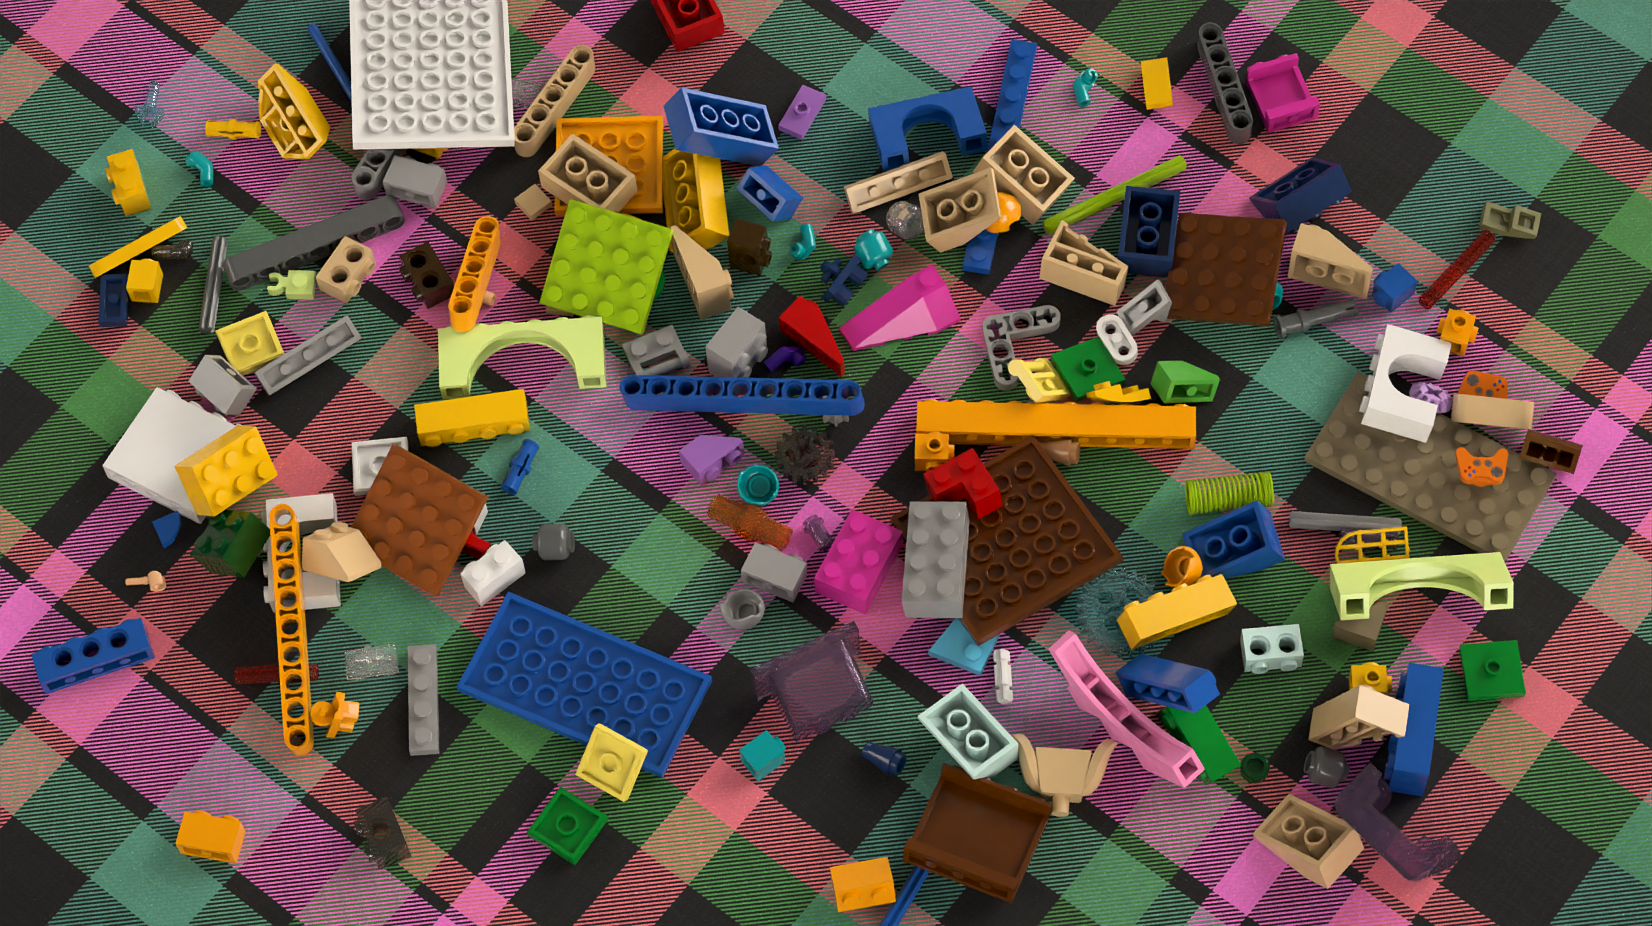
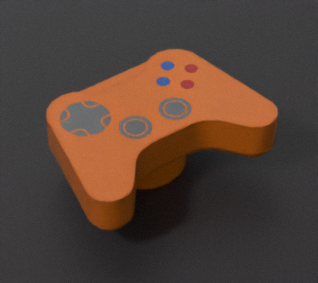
M1471 370L1465 374L1457 394L1507 399L1508 382L1502 376Z
M1459 447L1456 450L1455 459L1460 480L1465 484H1474L1479 487L1501 484L1505 477L1508 451L1502 448L1492 457H1474L1465 448Z

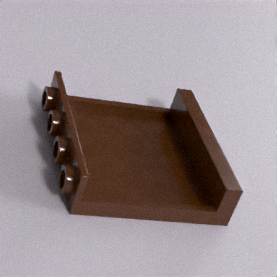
M943 763L941 776L912 838H908L904 846L903 862L1012 903L1048 824L1052 804L1041 797L1022 793L1015 787L1003 786L993 782L988 777L973 780L963 768Z

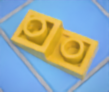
M1167 57L1141 61L1147 110L1173 106Z
M1110 381L1093 385L1095 390L1086 393L1088 399L1111 404L1133 403L1151 399L1148 388L1139 390L1138 385L1121 389L1120 384L1111 386Z

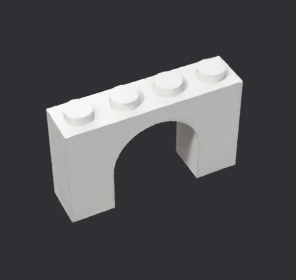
M1387 324L1384 334H1378L1374 349L1379 351L1378 355L1373 354L1369 370L1374 372L1373 376L1368 375L1364 391L1369 393L1368 396H1363L1359 412L1364 413L1361 424L1426 443L1434 425L1438 405L1402 394L1392 385L1388 375L1398 371H1410L1440 380L1448 362L1452 343Z
M333 493L266 500V510H262V522L270 528L269 515L272 508L279 504L289 505L298 517L300 536L314 533L319 529L328 528L332 523L338 522L337 504ZM282 515L278 519V524H287L291 516ZM270 536L263 546V550L267 552L268 561H263L264 577H268V586H264L265 603H270L272 611L275 613ZM284 542L280 546L279 551L285 552L291 542ZM285 570L281 578L290 579L294 575L295 570ZM302 572L305 610L341 606L340 580L311 572ZM287 597L283 602V606L290 607L294 605L296 597Z

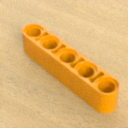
M485 216L476 221L448 306L451 326L457 332L470 331L476 324L501 246L499 223L494 217Z

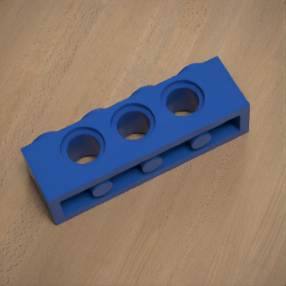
M141 618L127 619L120 625L111 628H100L94 631L93 634L84 637H73L68 639L66 643L57 646H46L38 652L31 654L39 683L45 694L155 658L147 629ZM125 641L122 647L115 648L118 642ZM98 650L95 656L87 657L91 651ZM64 660H71L69 664L60 666Z

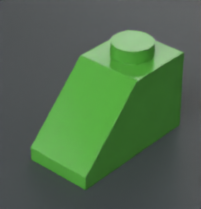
M1158 361L1151 385L1163 403L1212 402L1220 378L1184 361Z

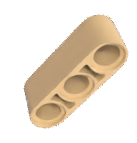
M1454 394L1451 422L1532 430L1535 402Z

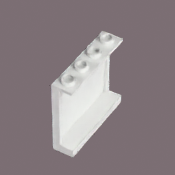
M157 387L102 466L109 479L173 511H178L179 514L201 524L206 516L196 515L174 466L241 424L233 425L227 422L222 415L216 412L211 414L205 411L198 403L194 401L188 403L182 400L174 391H164Z

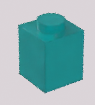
M766 730L739 750L740 760L754 778L760 781L785 762L784 750H786V747L778 736L772 737Z

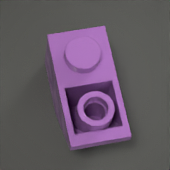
M700 435L679 450L681 464L701 486L707 481L715 480L722 470L729 465L737 464L745 454L743 441L740 438Z

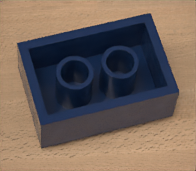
M1126 186L1118 260L1128 266L1127 273L1168 277V272L1172 270L1180 191Z

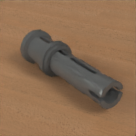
M1350 298L1349 300L1309 311L1300 308L1295 310V313L1289 315H1274L1273 324L1275 332L1279 339H1283L1287 334L1300 331L1305 333L1311 326L1358 315V308H1353V306H1357L1354 298Z

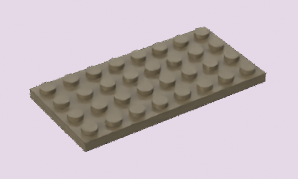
M1358 371L1305 455L1304 461L1479 553L1500 552L1504 562H1506L1554 482L1557 473L1538 463L1519 458L1520 454L1458 422H1451L1450 418L1440 413H1436L1434 425L1426 443L1361 424L1364 413L1359 412L1363 396H1368L1369 392L1364 391L1368 376ZM1459 447H1463L1474 457H1492L1499 449H1506L1509 455L1504 481L1499 485H1487L1484 487L1463 483L1460 480L1455 459L1456 450Z

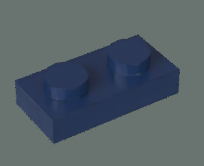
M128 274L101 275L98 319L100 327L128 326L129 294L126 289Z

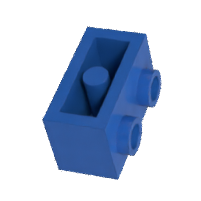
M767 165L749 167L736 188L773 222L791 219L803 200V197Z

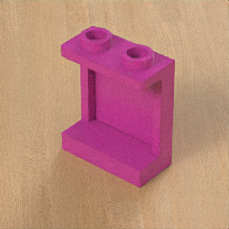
M1296 53L1281 55L1275 60L1264 63L1257 62L1247 68L1245 82L1268 133L1318 119L1320 103L1317 96L1311 97L1299 70V58Z

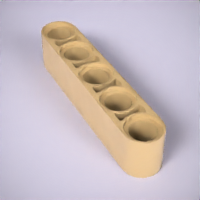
M578 45L570 51L514 127V147L518 155L530 157L539 150L557 125V119L563 117L596 70L593 51L589 46Z

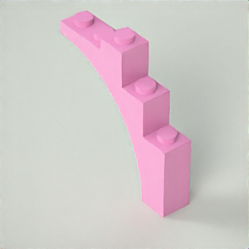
M1066 632L1048 649L1070 686L1067 689L1079 709L1098 717L1111 739L1132 748L1143 769L1183 788L1188 786L1205 770L1193 748L1162 730L1117 689L1098 667L1074 632Z

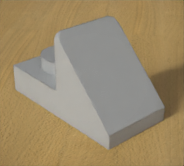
M1156 280L1116 312L1130 334L1135 335L1154 319L1165 322L1172 301L1160 280Z

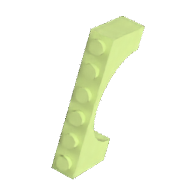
M587 315L574 319L559 317L555 320L547 321L532 319L528 322L520 323L505 321L493 325L478 323L467 332H457L452 326L438 329L439 387L443 399L470 397L473 378L483 362L495 352L521 343L544 345L563 355L575 370L579 389L607 387L602 316Z
M1500 552L1330 564V590L1340 620L1369 619V609L1376 600L1394 591L1417 587L1443 588L1463 593L1480 603L1484 610L1513 608L1514 583Z

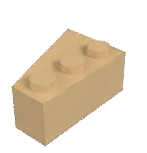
M1061 220L1042 257L1039 279L1116 306L1125 287L1128 266L1103 248L1099 250L1090 244L1086 236L1083 234L1079 236L1068 228V224L1065 221Z
M1358 685L1313 708L1308 740L1331 749L1360 745L1362 739L1373 737L1375 742L1383 741L1384 735L1394 734L1397 738L1405 737L1409 704L1376 692L1371 686Z

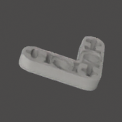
M1045 305L992 315L984 320L982 329L983 339L994 383L999 389L1003 391L1012 390L1019 382V377L1011 375L1008 371L1010 361L1016 360L1011 340L1055 332L1060 326V312L1056 307ZM1049 315L1050 319H1052V322L1047 323L1046 319H1044V316ZM1033 317H1036L1037 326H1034ZM1024 319L1029 323V326L1026 329H1017L1014 326V322ZM991 326H996L999 329V339L994 340L995 337ZM997 348H1004L1008 351V355L1004 358H997L993 355V351ZM1007 366L1008 376H1011L1009 381H1005V378L1002 377V367Z

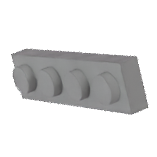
M348 315L260 368L254 374L267 395L270 396L357 342L362 337Z
M436 644L408 646L409 752L411 756L439 754L438 657Z

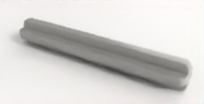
M1292 511L1289 515V526L1291 528L1354 532L1358 530L1402 527V522L1399 518ZM1401 531L1385 532V534L1399 535Z

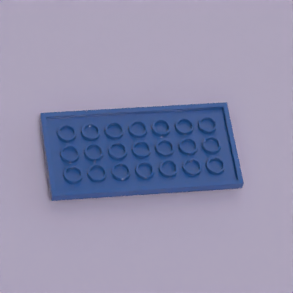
M508 592L461 677L457 690L586 746L595 725L600 723L647 749L648 752L641 769L663 778L712 683V676Z

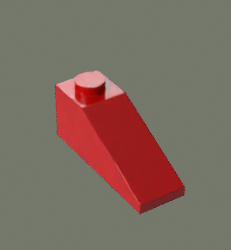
M799 296L779 316L780 331L842 377L845 374L844 359L819 306L814 301H807L802 296Z

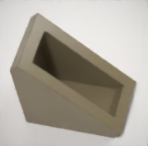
M1383 601L1370 607L1369 619L1339 620L1335 622L1332 631L1334 639L1374 651L1386 616L1387 602Z

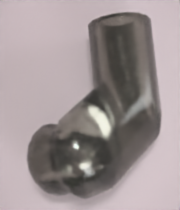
M181 240L179 245L154 246L152 248V256L154 259H187L193 254V244L189 240Z

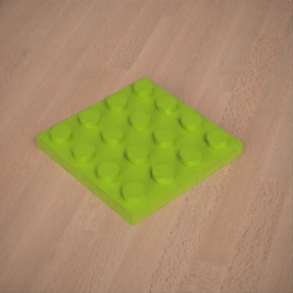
M570 199L539 303L580 316H602L603 323L643 334L674 230Z

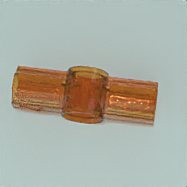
M721 494L713 498L707 512L708 517L731 527L739 537L748 541L756 539L764 544L774 546L781 552L787 547L793 533L792 528L769 518L761 508L753 504H746L744 506Z

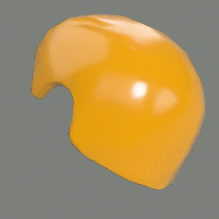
M997 192L1001 218L986 228L987 231L991 233L1009 231V226L1020 219L1021 205L1014 195L1006 192Z
M1178 546L1171 550L1165 558L1164 570L1161 572L1168 581L1165 585L1175 588L1184 583H1187L1188 586L1195 584V581L1202 575V562L1197 552L1191 547Z

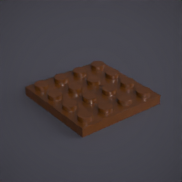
M1179 213L1172 270L1168 272L1165 289L1172 301L1167 319L1269 327L1287 226L1284 219Z

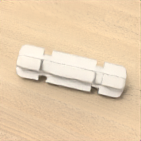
M1005 649L995 650L993 652V662L996 663L994 665L995 688H998L996 690V701L1001 704L1011 703L1013 701V690H1010L1012 688L1011 665H1008L1010 663V652Z

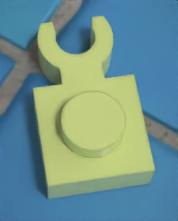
M288 270V277H283L279 273H270V281L278 282L276 286H268L267 290L273 296L286 292L287 299L314 300L317 275L315 271Z

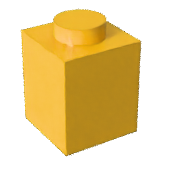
M151 259L131 260L126 286L131 301L158 303L163 273L158 261Z

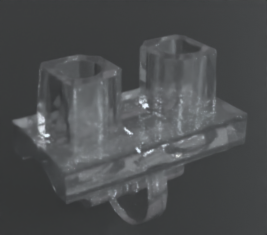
M367 644L365 648L344 651L347 680L366 679V677L389 676L399 673L395 644L375 647Z

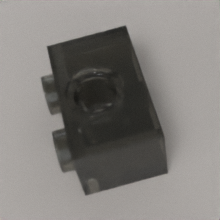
M388 797L355 809L358 820L353 822L359 837L366 836L368 845L363 847L369 862L376 861L380 870L412 857ZM380 830L387 831V834L382 838L374 837L375 833Z

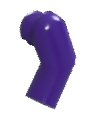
M783 346L767 358L764 363L773 372L784 362H792L795 366H801L805 363L806 356L799 347Z

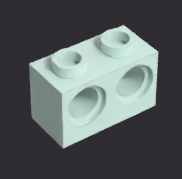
M1299 624L1242 629L1240 645L1244 672L1252 671L1255 674H1261L1272 669L1292 671L1297 669V667H1302L1304 654ZM1288 646L1293 651L1286 653L1283 652L1280 649V647ZM1261 649L1264 654L1255 655L1251 650Z

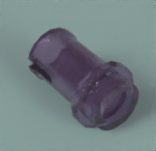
M812 515L803 522L804 532L810 534L820 552L826 551L831 548L835 540L832 539L824 527V520L817 515Z

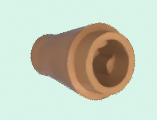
M1073 439L1049 442L1040 441L1039 444L1052 461L1069 467L1071 464H1078L1080 458L1079 442H1074Z

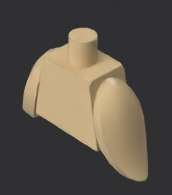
M1024 734L1011 735L1018 743L1019 764L1025 783L1033 792L1039 793L1041 798L1046 801H1052L1051 814L1057 817L1068 816L1069 802L1080 803L1083 796L1092 794L1098 788L1106 771L1111 753L1118 744V742L1107 738L1096 748L1092 757L1091 750L1036 747L1035 755L1030 741Z

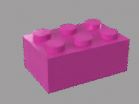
M852 509L814 577L815 593L866 615L903 546V531Z

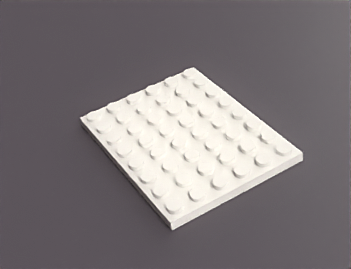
M349 0L353 150L514 146L507 0Z

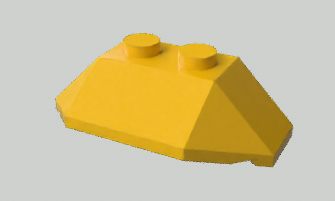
M275 63L258 80V89H260L258 100L259 120L283 159H310L327 141L331 127L307 88L279 64Z

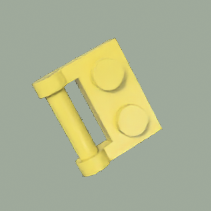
M1037 358L1035 361L1024 362L1021 359L1010 361L1008 365L1009 373L1019 377L1026 387L1027 395L1035 402L1061 401L1071 395L1060 375L1047 358Z

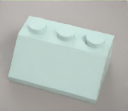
M963 683L918 715V720L973 780L996 776L1018 759V743Z

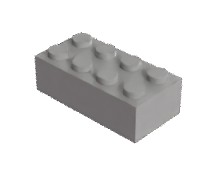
M910 502L902 591V605L906 618L963 617L970 521L966 502Z

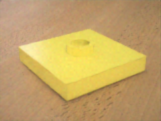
M267 311L216 330L228 363L243 376L259 370L285 354Z
M599 723L594 727L575 775L625 802L630 796L648 750Z

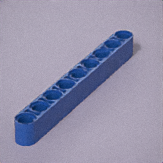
M630 375L625 377L619 385L627 407L632 410L853 416L861 413L865 406L859 384L851 380ZM773 394L771 397L765 398V396ZM855 396L853 399L846 400L848 397Z

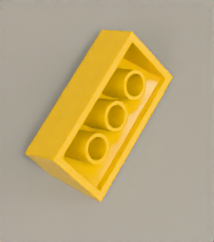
M676 148L663 156V196L667 228L675 225L704 249L713 248L729 237L720 158L679 151ZM672 239L669 245L671 252H673Z

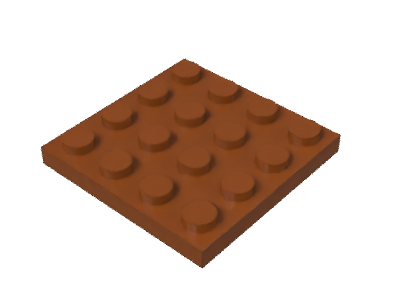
M392 444L351 528L360 530L381 561V566L433 596H439L489 496L402 447Z

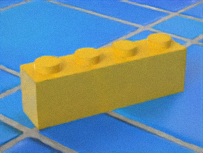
M524 389L414 405L417 434L421 446L436 447L442 443H463L475 438L491 439L496 435H518L530 430Z
M1220 574L1215 577L1205 575L1196 580V584L1188 586L1187 583L1173 588L1171 593L1164 595L1163 592H1159L1150 596L1146 602L1140 604L1139 601H1134L1123 607L1124 611L1118 617L1117 622L1131 650L1228 615L1237 605V602L1223 575Z

